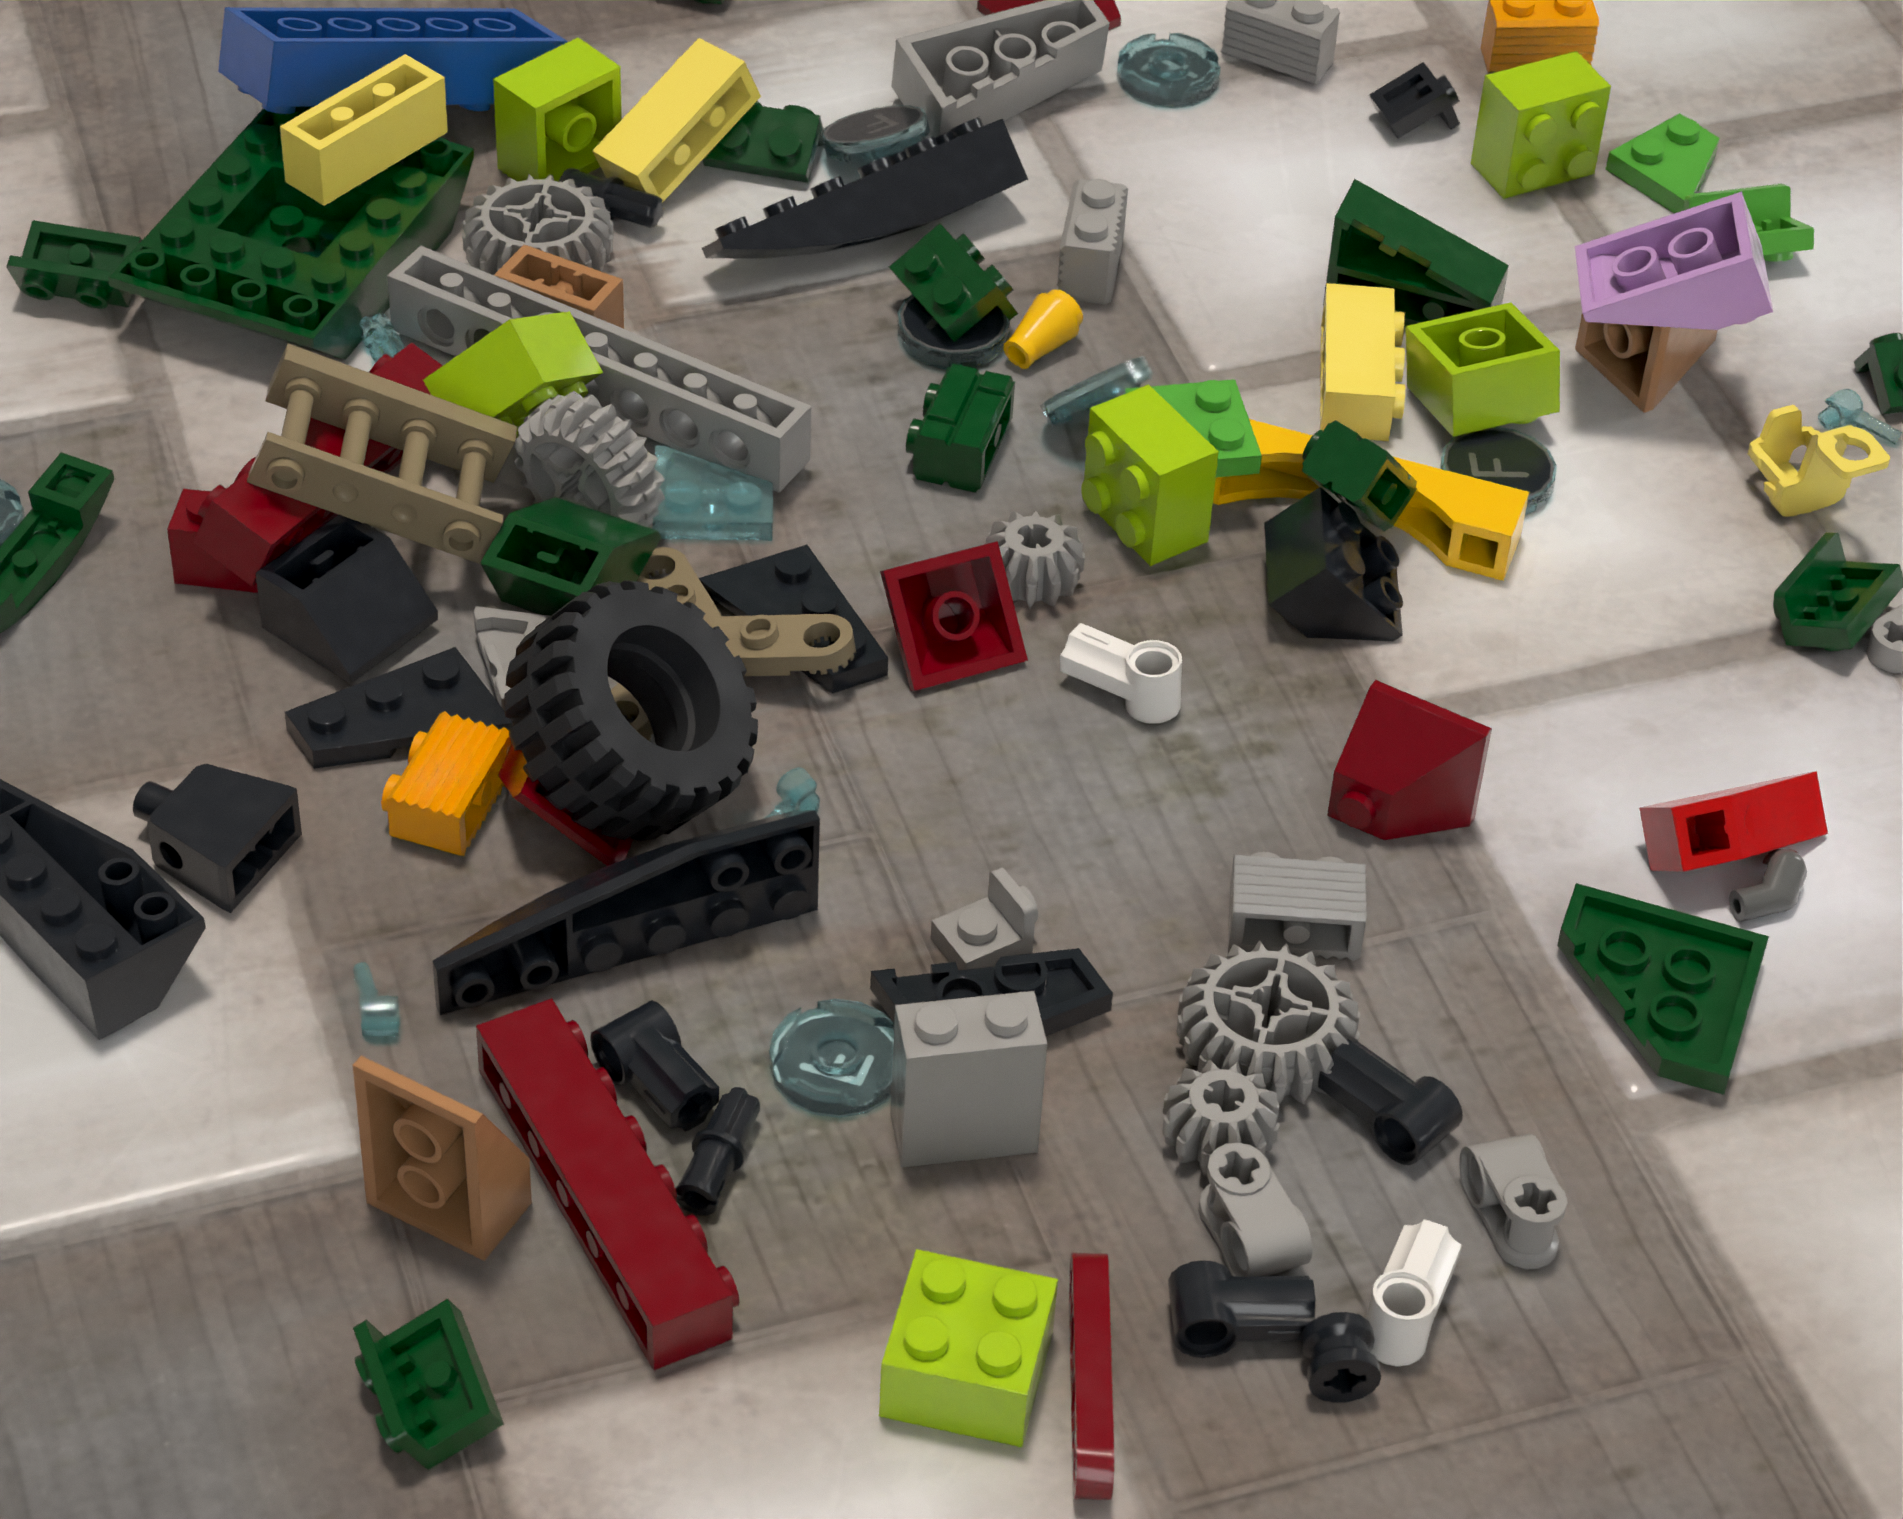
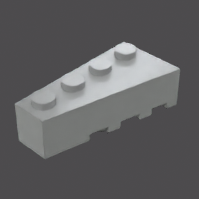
M1044 0L898 38L895 45L891 87L904 106L918 108L924 113L921 120L915 124L925 139L932 136L935 138L977 117L981 118L984 126L1002 118L1005 121L1102 71L1110 23L1093 0Z

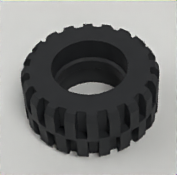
M623 580L621 583L608 581L595 585L587 592H582L527 634L517 646L515 658L509 663L506 686L511 689L504 694L505 717L512 718L514 725L509 729V736L514 751L521 750L527 761L523 769L532 783L538 779L548 792L544 797L557 810L568 809L573 813L571 820L586 829L594 830L598 826L601 827V835L626 840L630 837L634 840L645 841L656 839L663 833L670 834L730 795L740 785L741 777L748 773L753 760L755 749L752 746L757 742L758 719L752 718L751 715L755 711L757 703L753 687H747L743 678L747 670L740 656L734 657L725 643L729 639L720 627L712 628L703 619L706 613L693 603L686 602L682 604L678 602L677 593L658 586L649 590L648 583ZM608 677L627 689L641 705L651 724L656 745L640 735L625 719L613 698Z

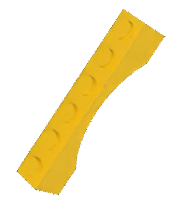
M1249 419L1262 455L1260 474L1216 477L1213 504L1221 505L1246 499L1276 497L1302 499L1319 488L1302 472L1303 451L1313 435ZM1394 457L1417 481L1416 492L1394 526L1405 531L1429 548L1446 566L1504 581L1521 538L1529 492Z

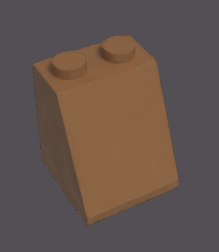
M1582 314L1575 350L1643 413L1653 410L1714 343L1718 330L1586 322Z

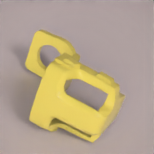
M1795 405L1772 410L1767 416L1760 437L1750 443L1748 450L1749 457L1768 480V482H1764L1765 493L1769 497L1771 504L1784 517L1809 513L1837 503L1846 494L1852 478L1886 469L1890 462V456L1869 432L1852 425L1825 432L1814 430L1810 426H1802V413ZM1848 444L1862 448L1866 451L1868 457L1855 461L1843 458V454ZM1805 445L1807 450L1798 472L1789 463L1794 449Z

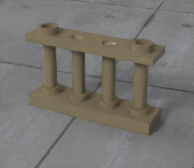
M287 343L268 385L265 398L266 402L287 409L282 433L279 436L267 432L249 471L247 483L344 517L367 523L370 526L480 564L498 533L504 516L480 507L484 480L492 483L495 482L515 443L518 426ZM310 418L345 430L340 457L305 445ZM369 439L403 450L398 478L364 466ZM427 459L461 471L456 498L422 486Z

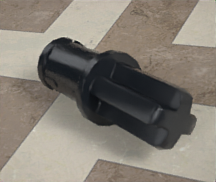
M572 167L566 169L560 177L559 182L573 179L575 186L578 188L584 186L591 187L593 196L604 199L605 208L610 212V220L617 217L652 228L657 225L660 218H663L665 209L662 207V199L659 196L625 186L623 180L613 176L606 180L580 172Z
M734 1087L729 1093L722 1095L707 1128L699 1131L692 1141L694 1155L681 1181L675 1188L677 1203L690 1213L697 1215L713 1214L719 1205V1199L731 1173L740 1169L746 1159V1151L743 1146L760 1112V1102L757 1097L749 1095L745 1088Z

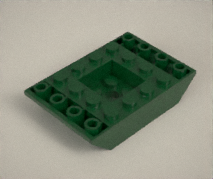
M296 107L295 112L290 114L274 113L262 109L108 277L109 286L146 300L346 360L389 308L387 275L420 246L436 251L452 232L474 160V148L439 137L323 206L286 183L284 175L280 126L313 107Z

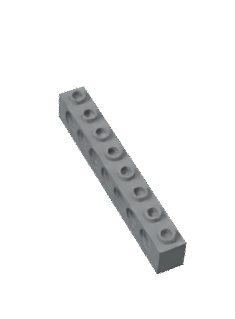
M423 246L417 248L387 275L391 330L456 357L509 319L570 311L603 371L601 375L585 385L588 390V394L585 397L593 394L598 399L601 407L612 404L615 407L616 415L621 420L631 419V429L634 432L779 493L811 459V405Z

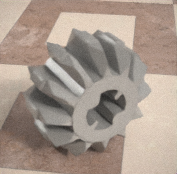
M1036 509L1031 516L1024 517L1012 511L1007 522H993L991 532L986 537L985 544L998 541L1013 601L1018 599L1024 600L1030 609L1035 601H1043L1048 605L1055 606L1059 596H1073L1074 588L1078 584V580H1080V573L1084 571L1085 553L1082 552L1083 544L1078 537L1077 527L1063 525L1060 514L1049 518L1040 517Z
M1210 1059L1202 1069V1073L1184 1068L1177 1085L1170 1086L1169 1093H1166L1164 1098L1163 1114L1165 1116L1162 1131L1165 1136V1144L1176 1147L1175 1152L1178 1155L1179 1164L1199 1161L1203 1176L1206 1175L1210 1155L1216 1148L1224 1144L1236 1142L1248 1144L1260 1150L1265 1156V1151H1272L1273 1144L1276 1143L1280 1124L1277 1122L1279 1112L1277 1093L1266 1090L1263 1073L1248 1076L1242 1075L1238 1061L1229 1070L1219 1069Z

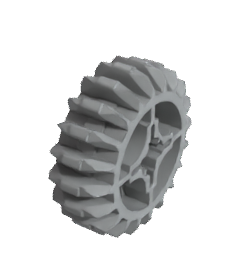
M530 174L525 181L517 182L507 178L504 187L491 185L488 186L486 195L475 196L473 207L466 210V218L463 221L464 232L462 233L463 250L466 251V260H468L472 267L495 275L523 244L603 272L604 265L610 262V253L613 251V221L610 220V212L605 208L604 199L593 196L591 187L576 188L573 179L557 182L552 175H549L545 180H534Z
M575 391L566 396L558 394L552 400L548 399L525 418L524 423L518 428L520 436L515 440L513 446L519 455L515 459L514 464L525 474L520 483L522 486L531 489L535 496L533 504L557 497L645 527H649L653 523V518L659 514L658 507L665 499L659 487L665 479L661 473L654 469L658 458L647 452L644 446L647 438L638 437L631 429V419L621 420L616 415L615 407L612 404L601 407L598 399L593 394L585 398Z
M1259 940L1252 952H1246L1233 944L1226 958L1210 954L1204 968L1193 969L1187 987H1184L1183 994L1179 998L1177 1012L1179 1016L1176 1032L1177 1036H1179V1044L1184 1046L1183 1053L1186 1057V1064L1198 1066V1072L1202 1073V1069L1209 1059L1219 1069L1229 1070L1238 1061L1244 1076L1263 1073L1266 1090L1277 1093L1279 1105L1286 1095H1291L1297 1101L1304 1104L1307 1097L1311 1094V1089L1325 1093L1318 1088L1320 1071L1326 1074L1332 1073L1330 1069L1334 1065L1331 1057L1333 1051L1342 1043L1349 1044L1347 1039L1353 1043L1359 1041L1360 1032L1357 1030L1360 1013L1358 1011V1002L1352 1000L1353 995L1350 992V982L1337 980L1334 965L1316 967L1313 951L1298 957L1290 953L1287 943L1280 951H1269ZM1270 1019L1269 1026L1266 1028L1267 1021Z

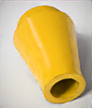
M1058 289L1038 294L1013 335L1004 343L1003 349L1007 358L1019 368L1027 369L1039 358L1075 338L1079 333V325L1083 322V313L1078 303L1069 294Z

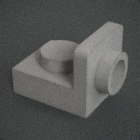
M1001 867L989 873L988 897L931 920V939L949 962H956L958 970L993 967L1000 957L1033 952L1035 922L1038 920L1037 904L1031 892L1023 885L1018 886L1006 870Z

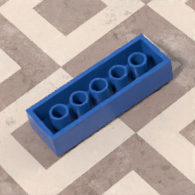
M225 7L218 72L236 84L238 91L251 95L261 102L263 109L274 113L290 114L295 112L296 107H314L406 54L445 77L446 105H459L462 108L473 111L490 110L491 104H494V78L568 41L516 8Z

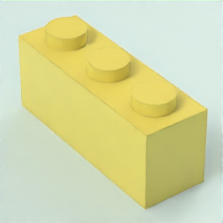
M698 38L675 61L657 83L641 97L638 103L603 138L592 152L607 179L613 176L623 180L625 186L657 195L662 199L663 203L757 102L761 95L745 61Z
M405 54L281 125L280 133L285 182L325 206L446 134L448 128L445 77Z
M1326 284L1320 335V430H1324L1328 423L1330 424L1336 420L1358 433L1363 439L1389 441L1392 418H1403L1405 384H1395V382H1402L1405 348L1395 346L1402 345L1404 312H1395L1394 288Z

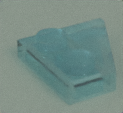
M655 446V456L658 458L654 469L661 473L665 479L659 487L665 499L658 507L659 514L653 518L652 529L659 531L661 539L772 541L773 483L667 446Z

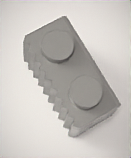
M1320 0L1227 1L1224 16L1226 19L1223 25L1225 28L1222 33L1224 37L1221 42L1223 44L1222 53L1315 85L1333 65L1340 16L1338 8L1330 9L1328 5H1324Z
M1078 179L1073 184L1059 248L1060 260L1057 289L1066 292L1075 301L1097 304L1112 302L1113 288L1124 241L1128 188L1124 184L1111 183L1103 179Z
M1258 852L1251 856L1234 854L1229 888L1228 948L1231 949L1232 945L1235 944L1246 952H1252L1260 940L1269 951H1280L1287 943L1290 953H1295L1299 957L1313 951L1314 958L1321 955L1326 960L1332 956H1335L1339 961L1345 957H1348L1351 961L1357 960L1361 955L1367 916L1366 864L1346 863L1337 857L1303 860L1280 858L1278 855L1270 852Z

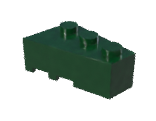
M1354 179L1335 215L1326 284L1394 288L1395 312H1404V327L1501 305L1509 265Z

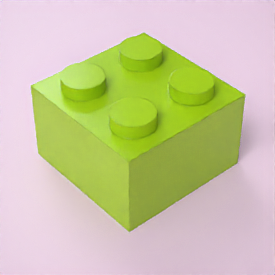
M577 37L493 79L497 166L499 170L517 182L527 180L529 174L534 180H545L549 175H552L554 180L559 182L563 172L568 168L572 167L588 174L600 167L592 151L622 120L621 66Z
M1577 51L1485 75L1471 164L1503 199L1595 174L1611 85Z
M1505 303L1406 326L1407 388L1453 437L1510 423L1527 424L1535 421L1540 416L1560 412V350L1513 303Z
M568 311L509 319L427 376L423 381L432 396L518 426L516 438L520 436L518 428L524 423L525 418L548 399L552 400L558 394L566 396L573 391L585 397L588 394L585 385L601 375L603 371L573 316Z
M1149 384L1091 407L1088 435L1085 439L1084 481L1081 485L1082 499L1089 510L1098 514L1118 534L1123 544L1132 548L1149 566L1207 543L1209 541L1219 451Z
M916 1249L881 1363L879 1417L1022 1448L1053 1334L1058 1279Z

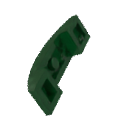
M61 452L30 488L28 495L32 509L0 546V633L25 616L53 587L67 569L100 514L114 481L113 470Z

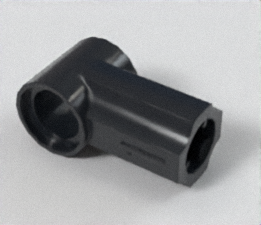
M651 1000L591 1032L590 1042L595 1059L600 1067L606 1069L612 1082L619 1086L629 1082L671 1129L679 1127L686 1132L700 1125L706 1120L711 1109L719 1103V1086L682 1047L675 1023L665 1008L658 1002Z
M1347 1039L1349 1044L1342 1043L1333 1051L1331 1057L1334 1065L1330 1069L1332 1073L1326 1074L1320 1071L1318 1088L1370 1124L1374 1139L1381 1150L1399 1164L1410 1166L1419 1161L1460 1126L1463 1120V1112L1459 1100L1442 1081L1429 1076H1423L1413 1081L1358 1041L1353 1043Z
M1201 1260L1179 1266L1171 1273L1168 1279L1175 1346L1182 1353L1191 1357L1208 1358L1219 1356L1231 1350L1238 1341H1301L1302 1330L1309 1322L1315 1319V1289L1313 1279H1310L1309 1276L1232 1277L1231 1272L1226 1266L1214 1261Z

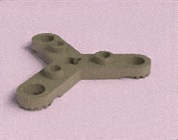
M668 547L655 548L637 580L638 582L648 583L649 590L658 586L677 593L678 602L682 604L691 602L706 614L703 619L712 628L719 626L729 639L725 644L734 657L740 656L747 670L744 676L791 675V671L807 670L811 674H816L817 670H820L821 675L827 674V669H832L834 673L839 671L838 666L840 665L845 668L848 665L847 660L852 661L854 658L853 653H856L852 626L845 618L838 615L722 616L685 555L676 549ZM663 569H665L666 574L672 572L662 579L651 580L649 578V574L652 577L655 576L656 570H658L659 574H663ZM830 636L831 641H836L827 647H812L814 646V640L817 643L821 642L820 637H824V641H828ZM619 683L611 689V692L619 710L623 715L627 716V719H631L633 715L634 721L630 725L640 735L651 741V734L654 733L643 708L627 689Z

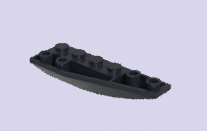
M977 117L950 129V131L935 138L934 136L905 148L904 151L890 157H882L858 168L857 171L861 178L844 185L841 176L823 182L810 189L814 198L797 205L794 197L790 196L762 209L766 219L749 226L745 216L714 229L718 239L701 249L707 259H764L818 254L869 244L922 227L1028 180V177L1003 118L984 126L981 118Z
M0 779V936L27 967L100 1040L160 1006L206 929L204 917L132 848Z
M815 810L790 811L668 844L608 865L547 892L490 923L432 961L435 1000L439 1014L443 1015L465 1008H474L486 1002L529 990L542 989L551 984L594 972H603L613 967L651 956L668 954L676 949L720 937L732 936L741 931L780 920L793 919L802 914L818 910L820 818Z

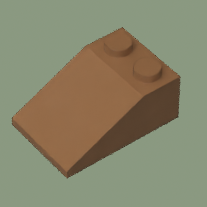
M360 1056L352 1066L366 1203L485 1261L532 1204L530 1159L484 1114Z

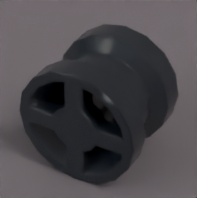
M1333 1312L1319 1316L1309 1322L1302 1330V1351L1306 1359L1311 1361L1307 1370L1308 1386L1314 1396L1332 1403L1351 1402L1364 1398L1379 1386L1381 1371L1376 1356L1370 1353L1375 1339L1369 1320L1355 1313Z

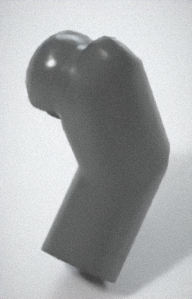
M1775 849L1769 852L1762 862L1767 865L1762 883L1730 892L1729 905L1737 921L1742 922L1787 911L1797 904L1807 877L1805 862L1797 851L1792 849Z

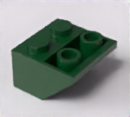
M553 497L509 513L480 564L502 602L540 615L551 616L582 592H587L595 585L608 581L621 583L623 580L637 581L662 537L657 530Z

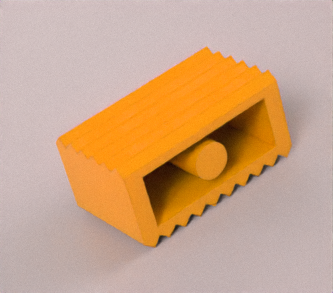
M1488 0L1480 48L1488 73L1499 72L1575 51L1591 65L1596 36L1598 35L1599 17L1593 0Z
M446 711L439 714L428 733L419 731L410 746L408 766L401 776L392 774L383 790L381 806L383 811L388 812L389 835L465 856L466 848L470 847L472 838H475L477 830L481 828L482 821L486 819L487 812L491 811L492 804L496 803L497 795H501L502 787L505 786L498 773L511 746L509 731L505 727L499 730L494 724L486 726L482 721L474 723L469 717L463 720L458 714L451 717Z

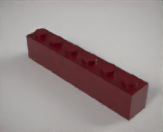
M411 342L393 357L384 354L373 365L369 373L431 395L423 379L443 365ZM310 418L305 445L340 457L345 430ZM369 439L364 466L388 474L401 463L403 450ZM256 457L246 463L232 485L228 488L218 485L208 494L198 511V514L203 517V521L193 541L251 586L257 583V571L338 515L247 483L249 471Z
M551 998L476 1025L479 1072L652 1369L655 1371L732 1340L733 1308L739 1306L740 1303L735 1281L725 1266L722 1265L716 1268L709 1257L707 1240L698 1219L693 1214L684 1216L677 1204L676 1189L666 1167L663 1164L653 1165L647 1155L645 1137L636 1118L633 1115L624 1117L617 1106L615 1087L608 1072L603 1067L595 1069L589 1060L587 1043L578 1023L575 1020L566 1022Z

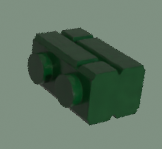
M952 363L947 368L940 385L930 383L923 404L924 419L914 418L912 420L906 439V453L913 454V474L917 480L938 485L948 482L952 488L974 493L981 489L1013 418L1015 382L1011 376L990 371L980 374L976 368Z
M1336 420L1330 424L1328 423L1324 430H1318L1310 438L1303 451L1302 472L1318 487L1323 488L1338 503H1347L1356 514L1384 532L1389 528L1392 529L1417 490V481L1388 451L1366 438L1363 439L1358 433Z

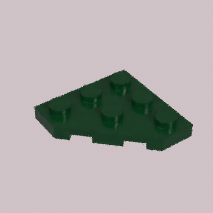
M1576 883L1561 926L1557 943L1559 949L1657 1076L1722 1095L1725 1094L1769 936Z

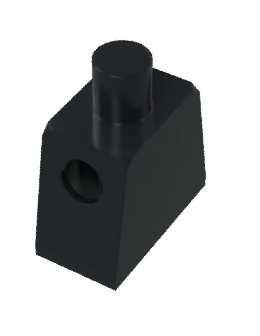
M210 764L196 766L174 790L153 781H148L139 789L133 802L134 816L147 822L152 860L156 866L229 913L240 904L302 835L296 788Z

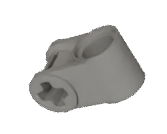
M1529 1133L1462 1148L1459 1157V1168L1464 1191L1472 1206L1477 1209L1499 1255L1511 1265L1523 1269H1539L1549 1265L1556 1257L1559 1245L1555 1225L1564 1218L1568 1201L1564 1190L1560 1187L1546 1161L1545 1153L1539 1140L1535 1135Z
M1236 1142L1224 1144L1216 1148L1210 1155L1206 1174L1210 1184L1201 1193L1198 1210L1201 1219L1207 1225L1220 1247L1232 1276H1270L1308 1264L1312 1259L1313 1252L1308 1225L1303 1214L1290 1201L1271 1169L1268 1159L1260 1150L1248 1144Z

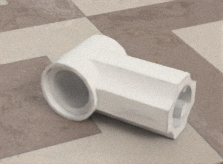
M1082 623L1069 634L1066 646L1060 655L1061 672L1124 698L1127 712L1131 717L1140 722L1148 724L1163 723L1171 720L1178 714L1181 709L1182 656L1175 646L1160 640H1147L1133 645Z
M1426 1219L1416 1225H1404L1384 1273L1379 1276L1373 1285L1366 1317L1373 1328L1375 1339L1370 1353L1375 1355L1377 1360L1384 1364L1392 1366L1410 1365L1418 1361L1426 1351L1431 1325L1462 1249V1245L1449 1234L1448 1227Z

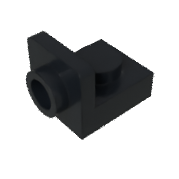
M1424 62L1369 94L1374 108L1397 139L1438 114L1451 130L1460 125L1453 108L1455 104L1460 102L1456 91L1445 75L1436 79Z

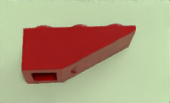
M1817 771L1639 808L1651 871H1689L1748 858L1828 834Z

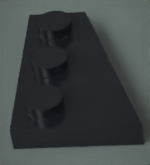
M807 544L699 578L714 604L720 603L735 614V616L834 614L845 618L852 626L855 639L856 653H853V660H847L848 665L845 668L841 665L838 666L839 671L834 673L832 669H827V674L821 675L820 670H817L816 674H811L809 670L801 671L832 694L888 676V656ZM830 636L828 641H824V637H820L821 642L817 643L814 640V646L812 647L823 648L832 645L836 641H831Z
M1080 948L1003 956L999 958L993 967L958 970L956 962L931 964L929 974L897 977L895 968L871 971L870 990L893 1022L895 1020V1005L1034 991L1045 1036L1111 1011L1113 992Z

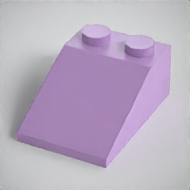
M1742 192L1575 246L1582 314L1586 322L1719 330L1734 324H1746L1759 316L1773 312L1762 244Z

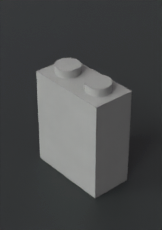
M1034 991L895 1005L890 1116L901 1167L1038 1153L1047 1040Z

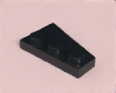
M456 647L285 711L286 729L314 769L391 758L397 748L411 746L415 735L419 731L428 733L439 714L444 711L451 717L458 714L463 720L469 717L474 723L482 721L486 726L494 724L499 730L505 727L509 731L514 726L513 721L505 717L503 708Z

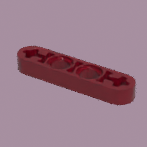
M1071 1253L1069 1269V1341L1073 1499L1112 1500L1114 1486V1420L1108 1254Z

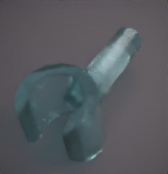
M1851 389L1839 390L1828 397L1825 403L1829 406L1818 414L1819 422L1828 430L1852 423L1894 445L1898 443L1903 433L1864 411L1860 396Z
M794 768L781 777L777 784L776 792L783 801L775 806V809L765 818L790 811L815 810L818 812L820 798L815 793L817 783L804 768Z
M364 962L357 963L353 967V973L360 991L359 1005L362 1035L398 1036V995H378L369 965Z

